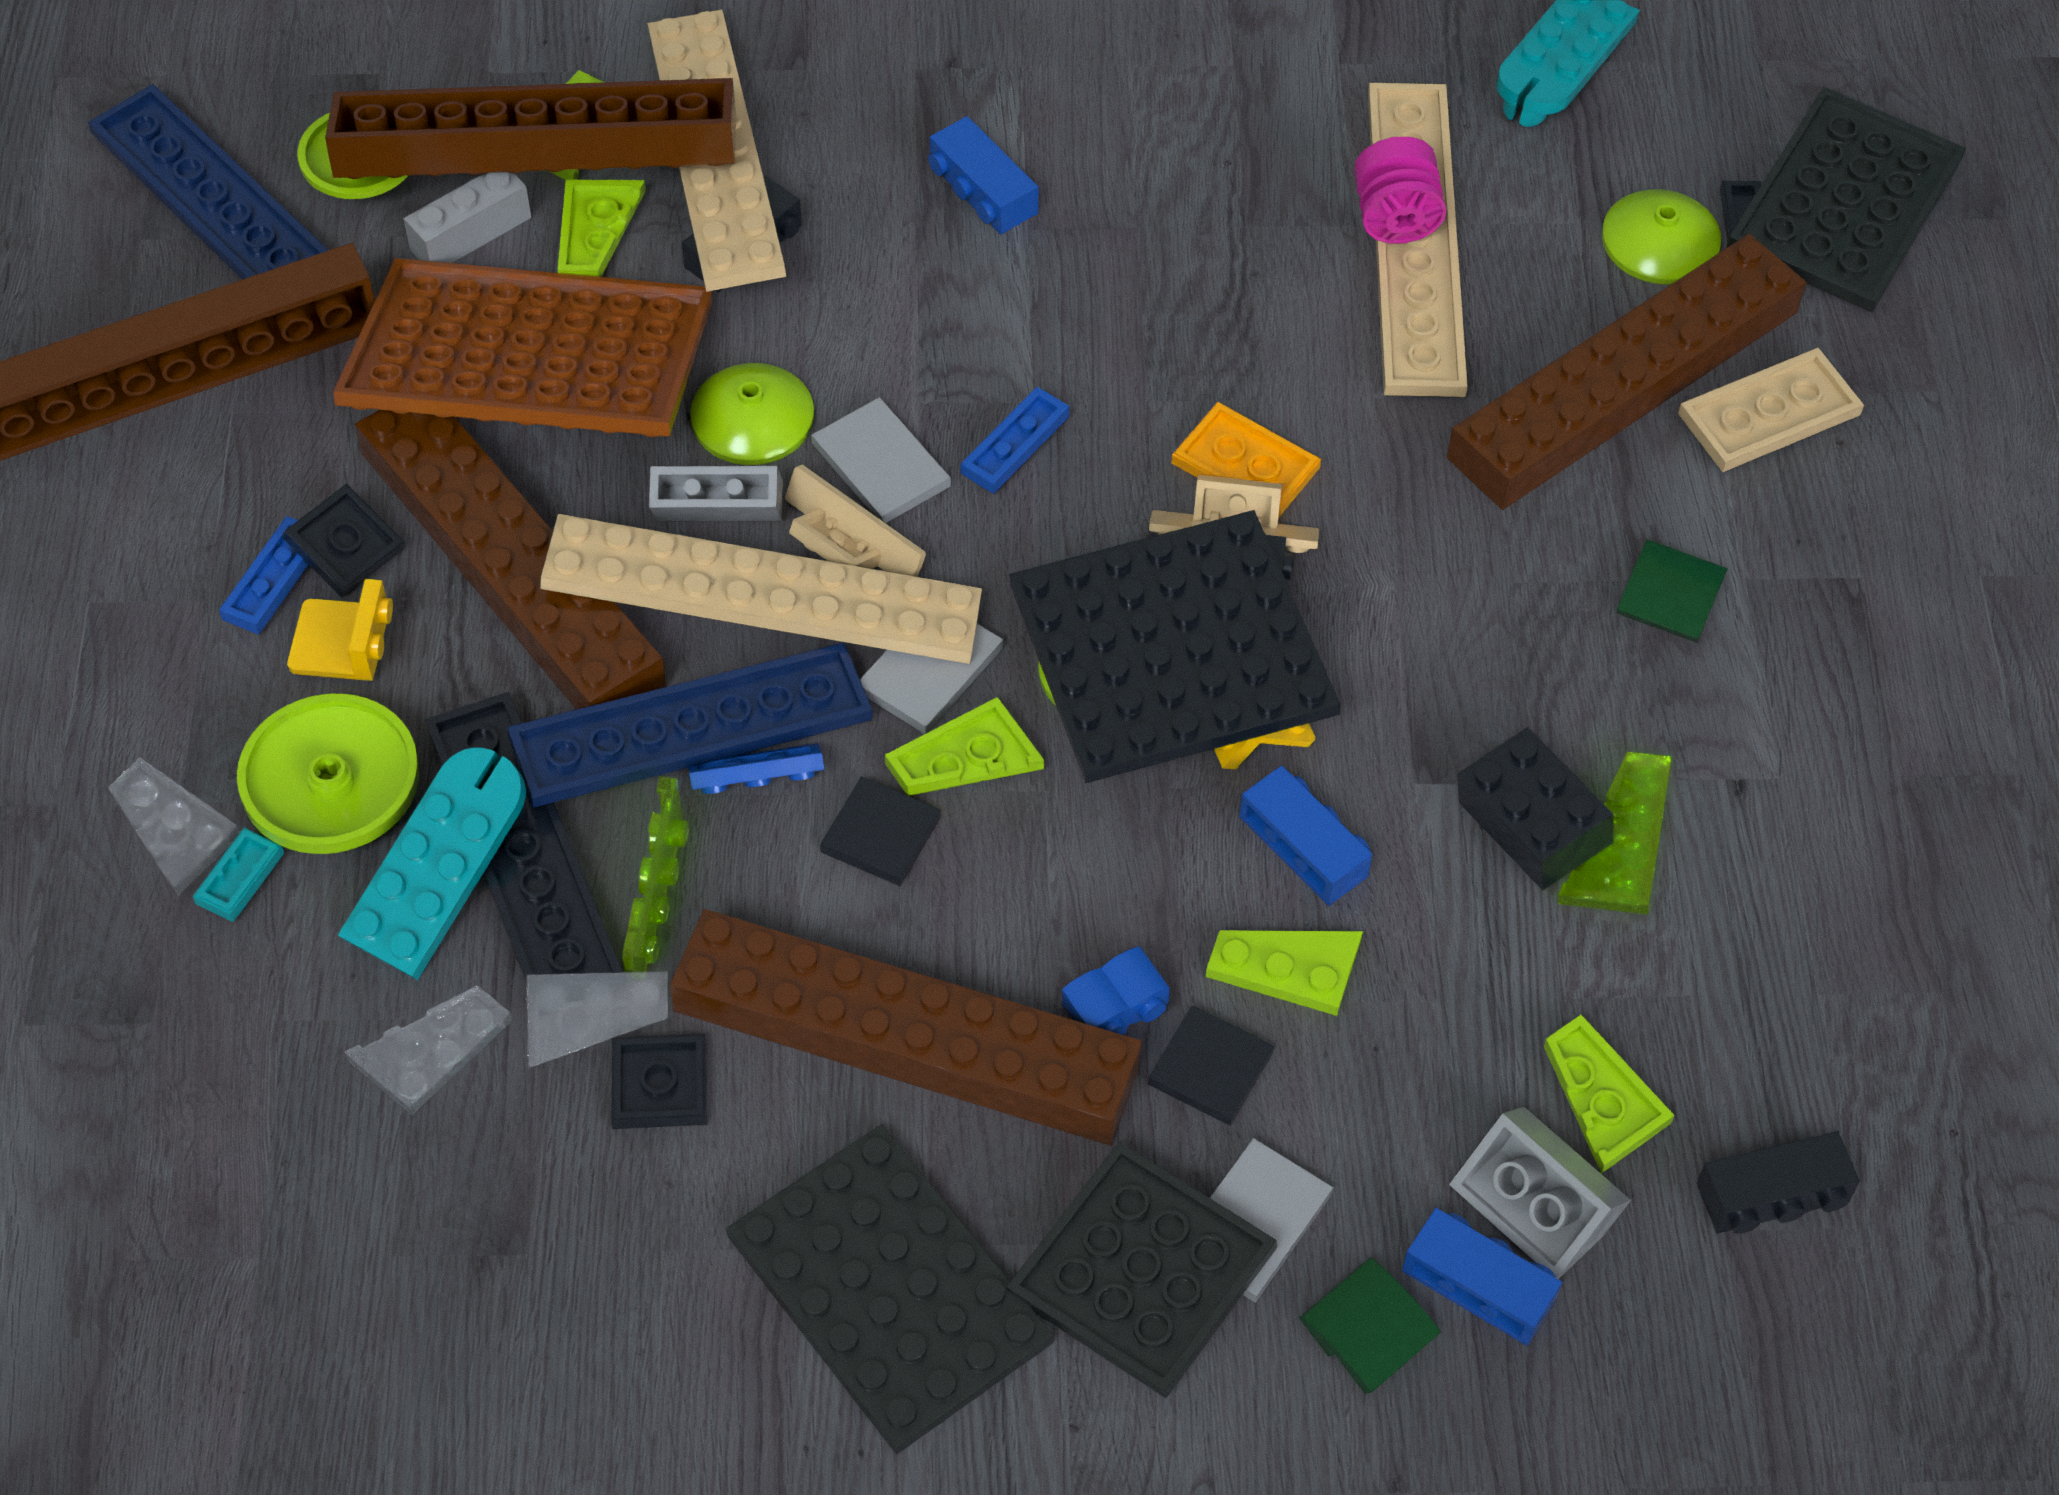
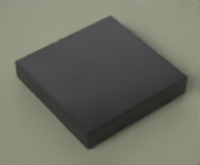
M347 483L286 529L282 536L341 598L402 551L405 546V542Z
M861 776L820 844L821 853L901 886L941 818L940 809Z
M1191 1006L1149 1075L1148 1085L1231 1126L1273 1054L1274 1046Z
M705 1034L612 1038L611 1123L613 1129L707 1125Z

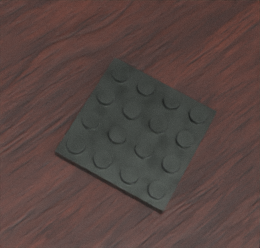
M1119 1141L1006 1288L1010 1293L1028 1304L1035 1313L1164 1398H1167L1275 1252L1277 1240Z

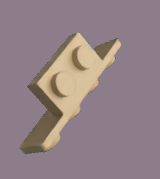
M804 465L794 468L785 499L805 515L793 519L789 534L801 541L807 549L816 552L827 561L869 569L878 566L886 572L918 577L926 556L924 550Z
M1198 475L1194 514L1153 510L1149 524V530L1158 532V535L1255 510L1265 535L1286 537L1285 550L1304 553L1309 549H1317L1319 539L1318 528L1278 524L1282 484Z

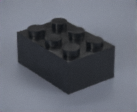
M1528 727L1457 774L1458 795L1461 806L1542 891L1613 843V813Z

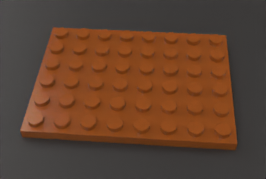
M395 258L333 391L335 405L352 407L357 410L379 409L400 414L411 412L432 414L442 418L453 416L475 418L479 421L496 420L517 422L521 425L539 424L559 426L563 429L581 428L601 430L605 433L624 432L643 434L647 437H670L712 306L713 291L706 292L705 286Z

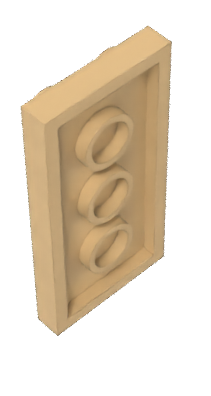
M1816 348L1681 403L1678 414L1720 470L1725 472L1860 416L1864 404L1822 351Z

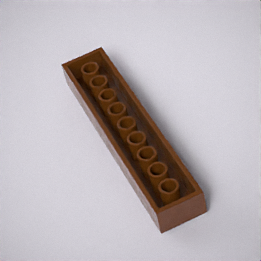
M733 78L334 92L325 135L333 178L347 177L349 179L374 176L398 178L404 175L441 176L443 174L457 173L479 175L485 172L521 173L523 171L540 170L559 172L568 169L597 171L604 168L623 167L630 169L651 166L678 168L684 165L720 166L723 164H734L736 108Z
M1749 233L1452 427L1447 459L1503 511L1795 315L1798 311L1806 281Z
M353 242L0 361V461L358 338L375 299L369 275Z
M378 410L354 424L361 453L576 710L666 687L662 657L615 602L540 589L541 575L553 531L455 417L442 418L432 414L411 412L400 414L389 410Z
M703 909L670 983L674 1012L1109 1146L1113 1144L1140 1067L1141 1040L707 909Z

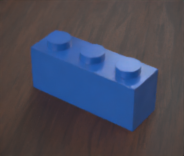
M968 116L930 136V155L928 156V161L933 172L938 176H943L952 185L956 195L960 199L966 200L976 210L979 218L985 224H990L1000 235L1038 214L1039 187Z
M1281 765L1242 793L1239 817L1328 906L1368 877L1373 855L1368 844L1362 837L1356 834L1353 835L1342 825L1336 812L1330 806L1322 805L1310 793L1309 787L1299 776H1293Z
M1438 1208L1434 1209L1406 1253L1402 1272L1526 1346L1530 1344L1556 1302L1563 1283L1546 1266L1526 1261L1514 1254L1512 1249L1502 1240L1493 1237L1487 1238L1472 1229L1470 1224L1461 1216L1454 1213L1446 1214Z

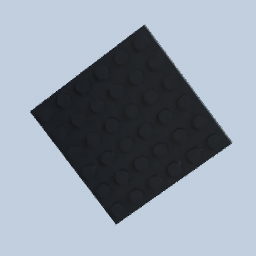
M1255 510L1009 574L1011 589L1085 783L1340 715L1341 704Z

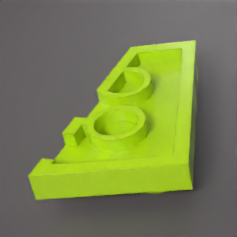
M566 179L558 273L602 277L646 192L645 180Z
M996 697L885 754V765L907 796L1042 770L1044 769V759L1000 699Z
M1220 930L1206 968L1205 977L1337 1016L1362 940L1363 931Z
M1579 1015L1546 1038L1544 1049L1601 1174L1672 1123L1675 1115L1582 1015Z

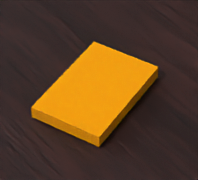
M1217 402L1172 454L1171 464L1198 478V475L1280 483L1282 484L1279 518L1320 469L1322 459Z

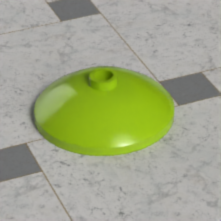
M330 113L313 122L302 135L298 145V163L304 178L315 189L329 196L343 199L370 198L393 189L408 177V175H404L398 178L388 176L363 177L360 179H349L347 177L333 178L325 140Z
M1642 190L1621 198L1607 212L1602 227V242L1610 259L1627 274L1654 284L1671 285L1717 255L1721 247V231L1710 211L1693 198L1671 190Z
M744 363L715 373L699 387L691 404V425L699 443L712 455L730 463L761 465L788 456L804 443L813 426L814 405L811 394L805 384L791 372L770 364Z

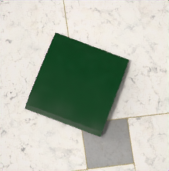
M1647 540L1617 608V614L1698 643L1728 568Z
M1368 1258L1299 1317L1327 1356L1336 1355L1365 1394L1371 1393L1441 1333L1440 1329L1415 1299L1373 1258Z

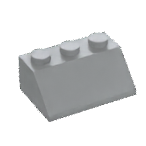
M1525 1107L1502 1113L1449 1184L1532 1260L1549 1268L1557 1279L1563 1276L1605 1235L1631 1201Z

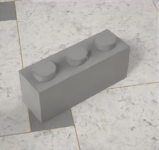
M485 172L403 219L410 251L419 260L453 263L529 220L531 212L526 185L514 173Z
M650 466L649 508L656 521H782L783 480L777 466Z

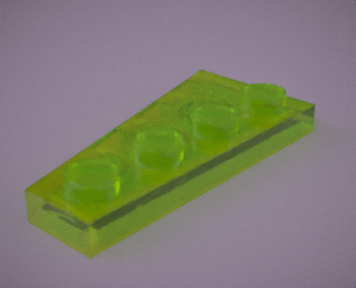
M1636 752L1626 753L1606 794V801L1604 803L1613 813V843L1571 871L1567 882L1563 883L1558 893V904L1649 915L1672 767V756Z
M659 776L656 790L660 798L661 814H651L648 828L650 833L649 855L652 858L642 857L639 871L638 889L639 894L644 895V897H635L633 900L622 953L626 977L642 980L645 978L648 963L655 964L657 960L659 937L655 936L658 924H665L667 921L669 898L666 897L668 885L675 886L677 882L679 859L675 858L678 847L686 846L689 833V821L683 820L677 778Z

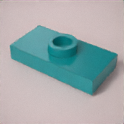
M244 827L192 896L195 904L234 922L283 856V847Z

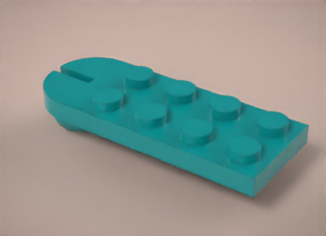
M1556 0L1500 66L1496 88L1499 95L1504 99L1503 110L1508 120H1512L1516 116L1518 106H1523L1519 120L1523 127L1537 126L1546 119L1548 114L1564 110L1636 24L1640 10L1627 5L1622 0Z
M469 748L454 754L443 764L338 934L340 938L418 981L523 808L526 797L525 782L521 773L511 761L504 756L500 758L495 751L490 749Z

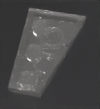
M141 757L108 787L113 799L177 897L233 843L240 833L235 823Z
M668 972L526 974L527 1068L667 1019Z
M477 985L427 1010L425 1017L403 1028L397 1025L383 1032V1038L363 1048L357 1045L345 1051L344 1054L350 1064L413 1115L512 1022L510 1011Z

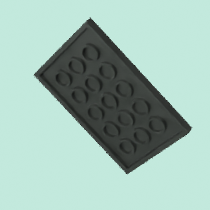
M1823 86L1732 231L1726 247L1731 246L1750 233L1804 279L1806 283L1873 312L1961 162L1966 147Z
M882 1124L726 1228L728 1238L896 1455L1054 1343L1052 1332L1028 1304L1007 1290L1006 1287L1010 1283L1008 1278Z

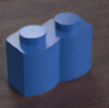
M1139 946L1119 954L1101 968L1089 971L1066 985L1062 989V1005L1072 1020L1124 1035L1130 1024L1142 1020L1144 1022L1153 1021L1166 1010V1005L1169 1003L1170 988Z

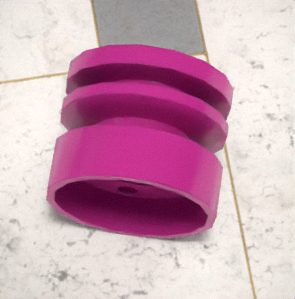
M1391 137L1377 141L1364 149L1358 156L1353 172L1360 198L1359 205L1362 212V222L1366 232L1375 240L1389 244H1405L1417 241L1435 232L1444 222L1447 209L1440 183L1437 159L1434 149L1425 141L1413 137Z

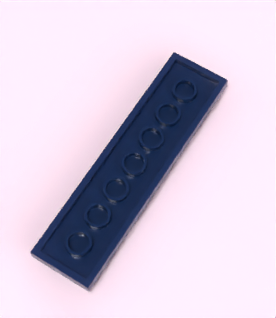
M154 84L144 88L88 122L91 133L242 280L252 275L328 251L321 242Z
M844 643L509 726L507 729L513 753L524 779L532 807L534 808L871 721L873 710Z

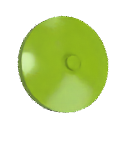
M321 694L284 706L270 715L256 728L242 750L237 768V785L241 801L249 819L268 839L280 846L303 853H339L372 842L390 830L401 819L416 794L420 775L419 760L408 728L391 710L373 700L356 695Z

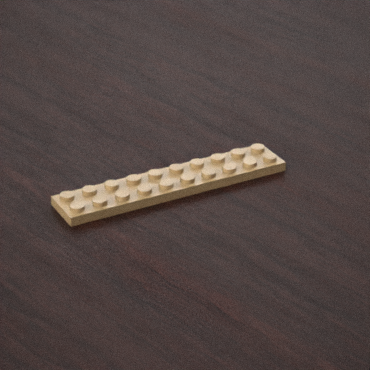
M723 10L705 11L695 15L666 18L661 21L647 23L659 80L733 78L736 108L735 163L720 166L684 165L679 167L706 292L786 277L782 252Z
M1369 83L1370 145L1391 137H1413L1423 140L1434 149L1437 159L1440 183L1447 209L1444 222L1435 232L1423 239L1405 244H1389L1376 240L1384 395L1466 397L1468 386L1446 84Z
M558 514L541 575L540 588L970 664L982 592V588L563 514Z

